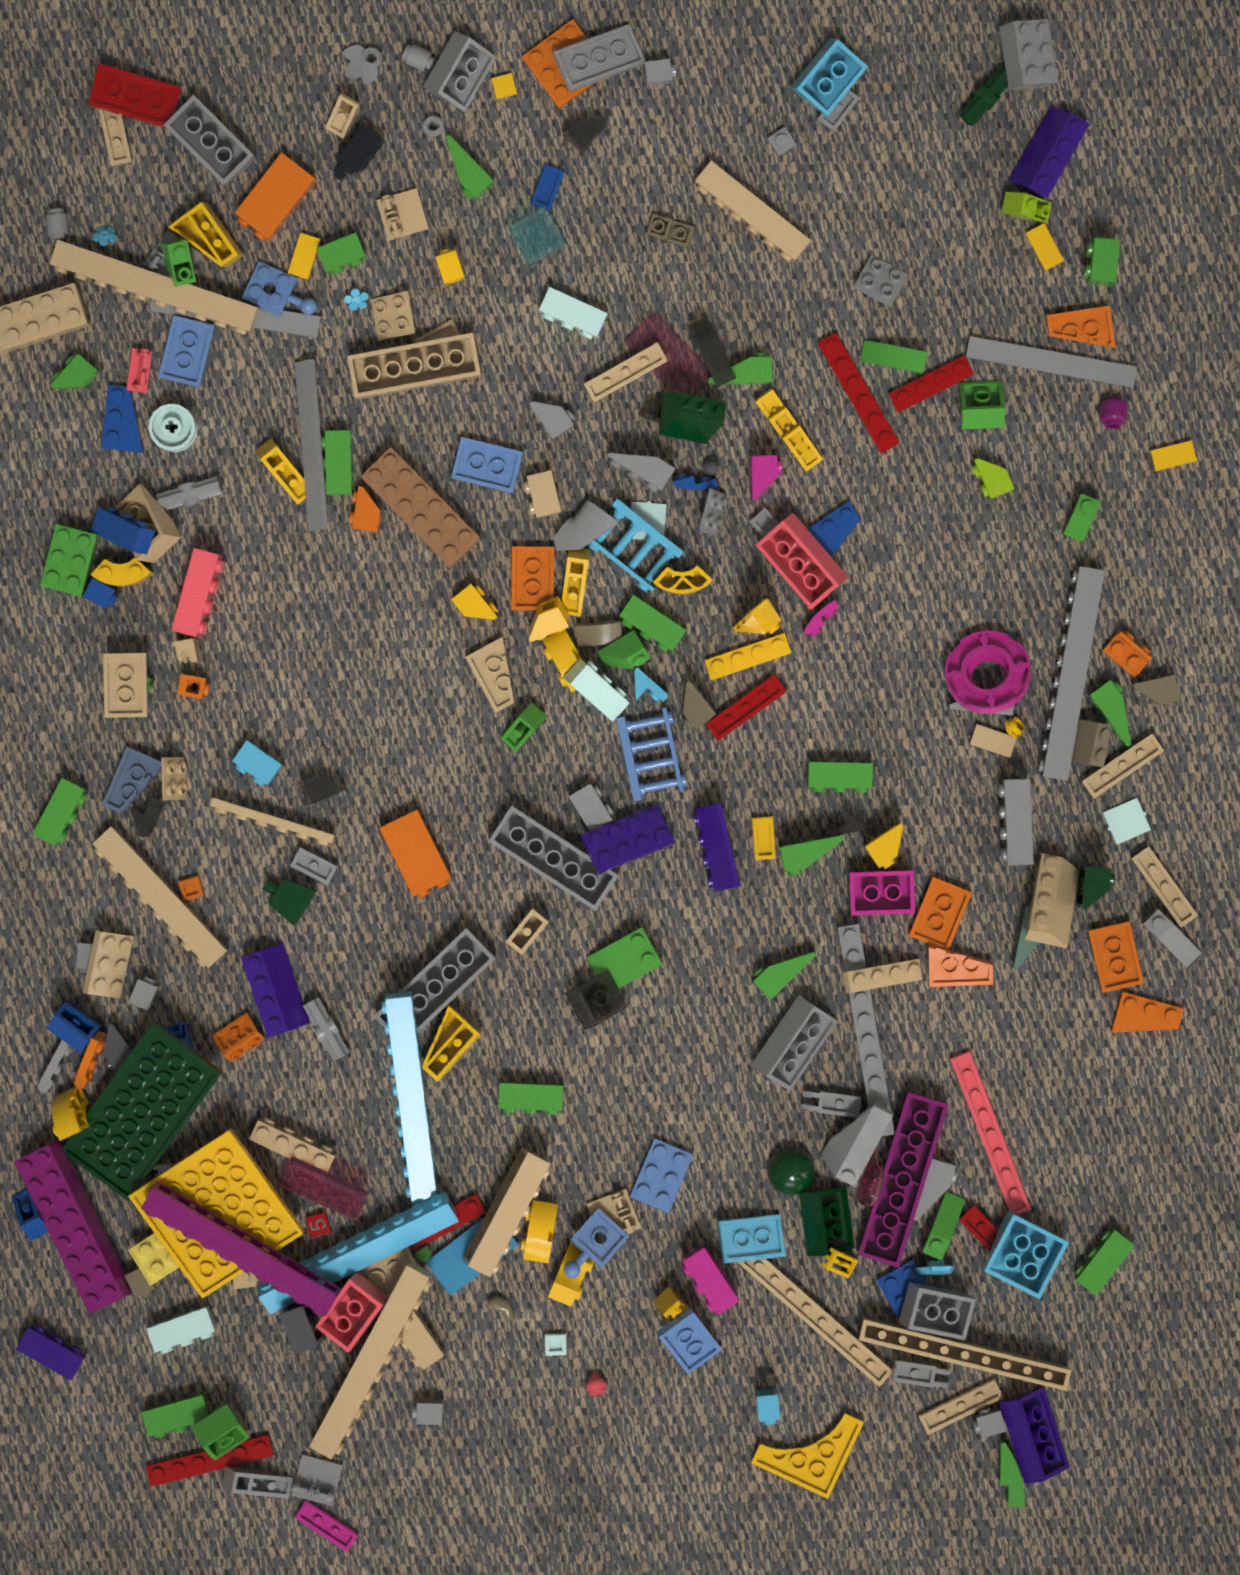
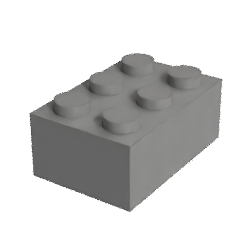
M1049 19L1013 21L999 27L1009 90L1045 88L1058 83Z
M909 1282L899 1323L911 1330L965 1340L976 1299L967 1293Z

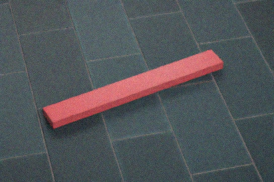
M967 1051L951 1057V1063L1008 1210L1016 1214L1031 1210L971 1052Z

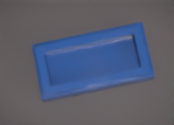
M545 164L530 204L551 211L565 171Z

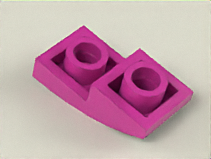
M836 600L822 608L810 620L803 631L805 635L810 634L812 637L822 632L821 627L824 626L821 617L824 616L825 619H828L837 614L836 609L839 606Z

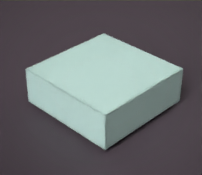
M566 1333L545 1334V1356L567 1355Z

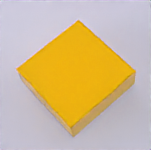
M512 73L491 78L497 100L517 95Z

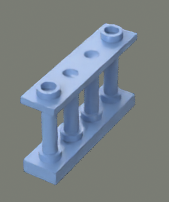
M662 708L663 715L630 722V720H625V716L616 718L634 801L642 800L641 795H645V792L679 786V791L682 792L684 791L683 787L687 786L685 774H680L670 724H674L672 712H667L666 708ZM664 723L666 725L668 736L640 742L630 741L628 733H631L632 730ZM670 744L672 757L639 763V761L634 762L633 754L637 753L636 751ZM671 765L675 767V778L647 784L638 782L637 775L641 774L642 771Z

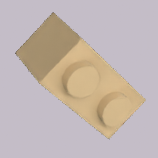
M552 471L527 476L528 481L524 482L526 494L531 493L532 502H529L531 515L536 514L538 519L562 513Z
M532 908L506 940V943L523 955L548 924L549 920Z

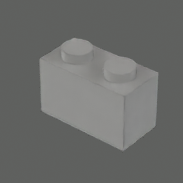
M591 783L569 796L589 831L600 828L613 820L611 815L614 814L609 804L604 805L600 797L603 794L598 786L595 785L593 787Z

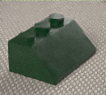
M664 392L658 435L706 444L724 424L726 402L685 393Z
M1080 865L1076 907L1088 909L1110 891V886H1114L1115 873L1112 872V868Z
M838 1186L799 1193L807 1256L831 1255L832 1252L829 1251L831 1247L841 1252L854 1249L847 1187Z

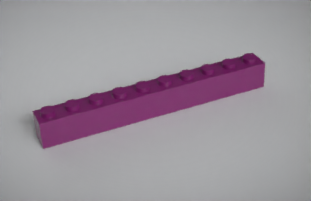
M159 1181L153 1186L141 1207L149 1216L159 1218L164 1221L166 1226L176 1228L186 1238L198 1241L203 1248L215 1251L222 1259L232 1261L237 1264L239 1269L245 1272L249 1271L259 1281L271 1284L278 1292L288 1294L293 1297L295 1302L305 1304L318 1315L326 1317L342 1290L340 1287Z

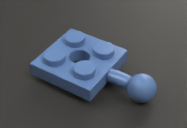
M259 261L241 298V301L278 317H281L287 302L299 306L301 311L307 315L313 314L317 309V303L314 299H302L292 295L298 281L297 277ZM266 285H273L276 290L272 294H267L263 289Z
M597 1208L570 1239L582 1253L575 1261L565 1264V1275L569 1278H576L580 1274V1266L588 1258L599 1268H603L630 1236ZM596 1233H602L605 1236L603 1244L595 1242L594 1236Z

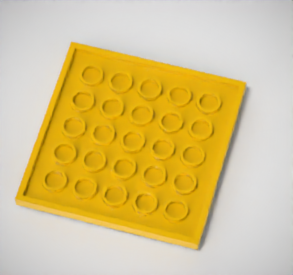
M231 1128L128 1196L202 1299L245 1271L239 1269L237 1264L232 1261L222 1259L215 1251L203 1248L198 1241L186 1238L176 1228L166 1226L164 1221L146 1214L145 1210L141 1207L157 1181L275 1250L281 1249L305 1232Z

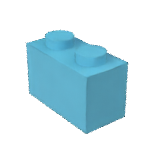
M246 740L232 761L236 764L234 768L243 774L248 772L253 775L252 780L260 786L264 784L270 785L283 766L281 762L249 740Z
M777 1388L756 1390L759 1422H764V1425L776 1424V1420H781Z

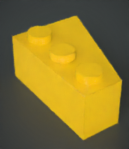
M206 202L199 203L168 226L220 267H229L244 255L210 205Z
M448 1006L421 1068L437 1082L441 1081L478 1040L482 1033L454 1007Z

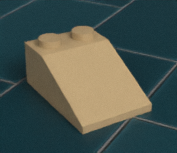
M142 484L133 489L115 507L120 509L119 513L130 514L134 516L133 520L144 521L148 523L147 527L155 530L148 554L134 553L136 560L155 563L181 538L173 520Z

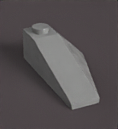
M873 1104L860 1114L854 1122L846 1125L841 1132L829 1139L821 1156L836 1178L855 1186L894 1114L893 1112Z

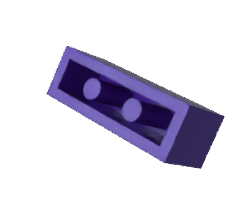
M35 1324V1326L30 1325L16 1350L65 1378L72 1380L86 1357L83 1354V1350L75 1345H72V1347L64 1343L65 1340L58 1335H53L52 1337L45 1333L47 1330L38 1324Z

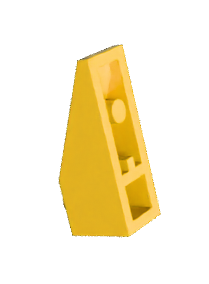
M270 438L255 450V453L298 505L306 499L304 478Z
M582 548L581 550H569L562 595V604L568 615L581 617L591 549Z

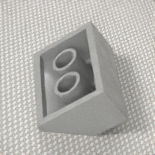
M454 31L423 87L438 98L466 112L494 63L496 56L470 37Z

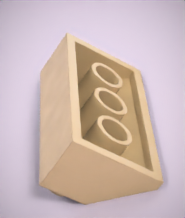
M1042 853L1039 858L1025 940L1062 948L1068 947L1080 870L1063 857Z

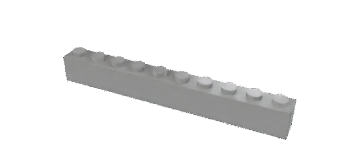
M1079 566L1077 571H1073L1071 583H1075L1074 592L1070 591L1068 597V604H1071L1070 613L1066 612L1064 625L1068 626L1066 634L1062 633L1060 646H1064L1063 654H1059L1057 659V667H1060L1059 676L1055 675L1053 682L1056 694L1051 696L1049 709H1053L1052 716L1048 717L1046 722V730H1049L1048 738H1044L1042 744V751H1045L1044 759H1040L1038 771L1042 772V777L1068 781L1105 574L1104 570Z
M859 924L837 926L844 971L866 968ZM870 990L848 993L868 1108L873 1104H877L891 1111ZM892 1118L882 1136L895 1134Z

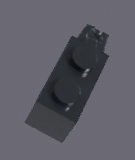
M364 124L361 127L357 126L350 135L352 139L348 144L344 143L337 152L339 156L336 164L339 168L333 176L339 181H342L347 173L352 176L355 172L360 176L385 142L382 137Z

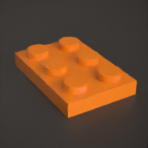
M512 546L511 610L536 611L540 603L554 598L555 547Z
M932 876L908 936L949 950L972 892Z
M1130 921L1088 930L1102 993L1144 984Z

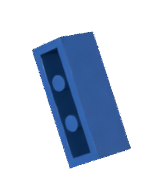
M108 506L107 509L98 507L91 532L131 552L148 554L155 530L147 527L148 523L141 520L135 521L133 520L134 516L127 513L121 514L119 513L120 509Z

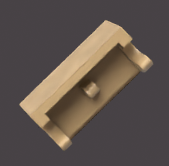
M192 638L172 642L180 662L187 663V658H190L192 663L202 662L198 639Z

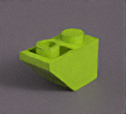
M1005 192L1001 213L1015 218L1048 224L1052 203L1027 193Z
M979 458L973 461L974 465L971 468L975 477H980L983 485H980V489L984 497L988 496L989 500L1015 489L1005 468Z

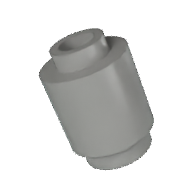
M408 44L402 55V60L406 61L405 64L423 72L426 69H431L435 58L432 57L433 52L415 44L413 46Z
M62 208L47 210L46 225L48 237H52L53 241L64 240L65 236L69 235L67 214L64 213Z

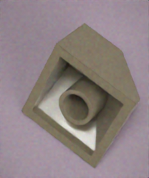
M688 681L685 688L683 708L685 718L683 721L690 730L693 727L697 730L715 716L716 713L692 683Z

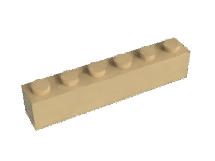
M710 161L695 180V184L698 185L696 189L705 196L708 193L714 198L712 202L721 209L727 208L730 211L729 215L737 222L742 220L747 224L746 229L755 236L757 233L764 238L762 242L771 249L776 247L781 251L779 255L787 262L792 260L795 263L810 244L811 240L714 162Z

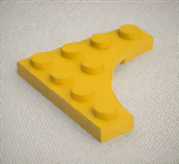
M844 1412L840 1421L827 1435L803 1447L784 1449L759 1443L751 1463L828 1499L864 1421Z

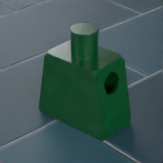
M284 878L280 885L269 879L263 888L264 891L273 896L268 904L293 926L297 925L317 892L315 889Z

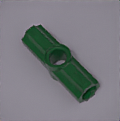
M1001 66L991 76L989 81L976 91L973 99L961 111L959 116L966 124L973 127L987 110L989 111L999 100L1000 95L1008 87L1005 68Z

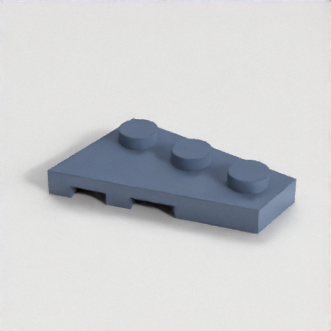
M126 746L102 805L123 814L162 769V761Z

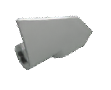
M586 500L573 518L567 519L553 537L556 550H581L618 525V521L589 500Z

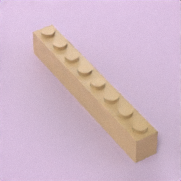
M114 826L106 830L93 843L96 847L94 849L95 853L103 859L105 857L110 862L109 868L115 874L120 873L125 878L123 883L130 890L134 888L139 893L138 899L144 905L149 904L154 909L151 911L152 914L159 921L163 919L168 924L166 929L173 936L178 935L182 939L181 945L188 952L192 950L197 956L195 960L202 967L207 966L210 968L229 950Z

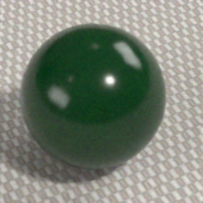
M789 1147L779 1150L772 1156L768 1164L767 1173L771 1185L777 1191L786 1195H797L807 1190L812 1184L815 1177V1166L811 1157L805 1151Z

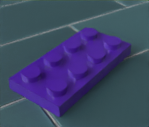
M658 805L580 836L597 875L662 850L675 843Z

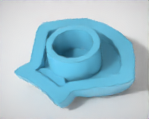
M927 1261L928 1267L915 1268V1270L920 1275H945L952 1273L955 1266H945L944 1261Z

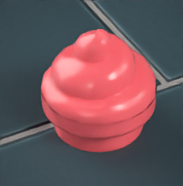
M593 1373L586 1384V1391H589L590 1396L606 1393L607 1383L598 1374Z

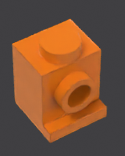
M185 674L180 675L177 695L204 699V695H209L210 683H207V678ZM197 683L199 689L193 691L191 688L192 684Z

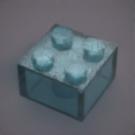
M545 207L507 227L528 268L565 248V243Z

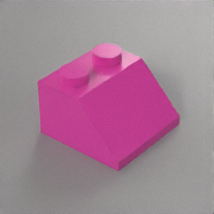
M777 455L751 457L752 501H757L777 480L778 475H781L782 460H778Z

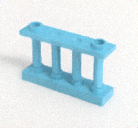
M616 499L612 504L615 507L612 517L619 522L621 518L624 519L626 516L632 521L631 527L611 552L604 548L601 543L612 529L587 546L596 553L598 550L603 552L638 580L637 585L642 590L653 592L655 588L651 585L652 581L671 558L673 559L675 556L680 558L684 551L622 501ZM645 531L648 534V540L628 565L624 564L617 557L637 532ZM660 543L665 547L664 554L643 579L634 570L652 547Z

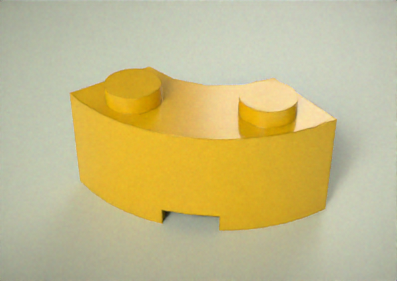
M136 558L124 564H115L104 559L91 573L97 580L113 586L136 585L153 574L146 565L136 560Z
M698 565L686 572H677L667 567L655 579L653 584L666 592L685 595L704 589L713 579Z
M565 629L543 639L542 641L546 646L543 651L548 660L553 659L561 673L558 675V678L563 687L567 685L572 693L576 689L563 677L582 658Z
M76 1086L58 1094L52 1102V1118L54 1123L52 1130L59 1138V1141L89 1127L85 1113L89 1102L83 1090Z
M533 1200L532 1209L530 1208L525 1220L529 1221L527 1238H522L521 1250L525 1251L524 1260L549 1263L558 1204Z
M572 1242L568 1246L548 1295L549 1298L571 1307L575 1299H580L583 1291L580 1285L586 1271L591 1272L594 1264L588 1258L580 1266L581 1271L576 1278L567 1277L564 1273L565 1264L575 1261L582 1253Z

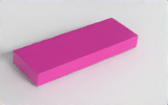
M307 1499L294 1517L346 1552L349 1551L359 1536L358 1532Z

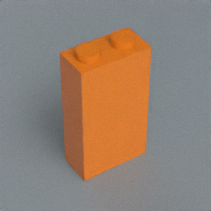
M281 152L236 210L235 214L238 216L236 221L245 228L248 225L255 230L253 234L262 241L265 238L271 241L317 182L316 179Z
M419 809L379 828L413 897L418 895L421 898L431 893L429 889L436 885L440 889L450 884L448 879L452 878Z

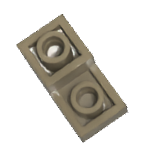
M652 214L646 234L690 248L696 228L676 222L673 219Z
M601 620L599 623H578L576 625L578 646L608 645L623 637L621 621Z

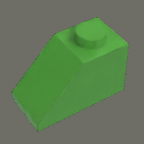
M1081 493L1077 498L1063 535L1083 542L1101 501Z
M634 630L598 651L605 666L634 669L651 659Z
M531 703L519 715L501 739L517 752L548 716Z

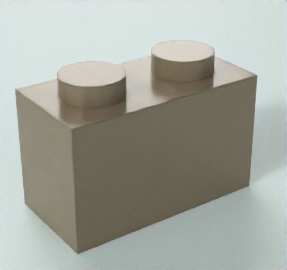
M1079 719L1072 761L1104 768L1112 726Z

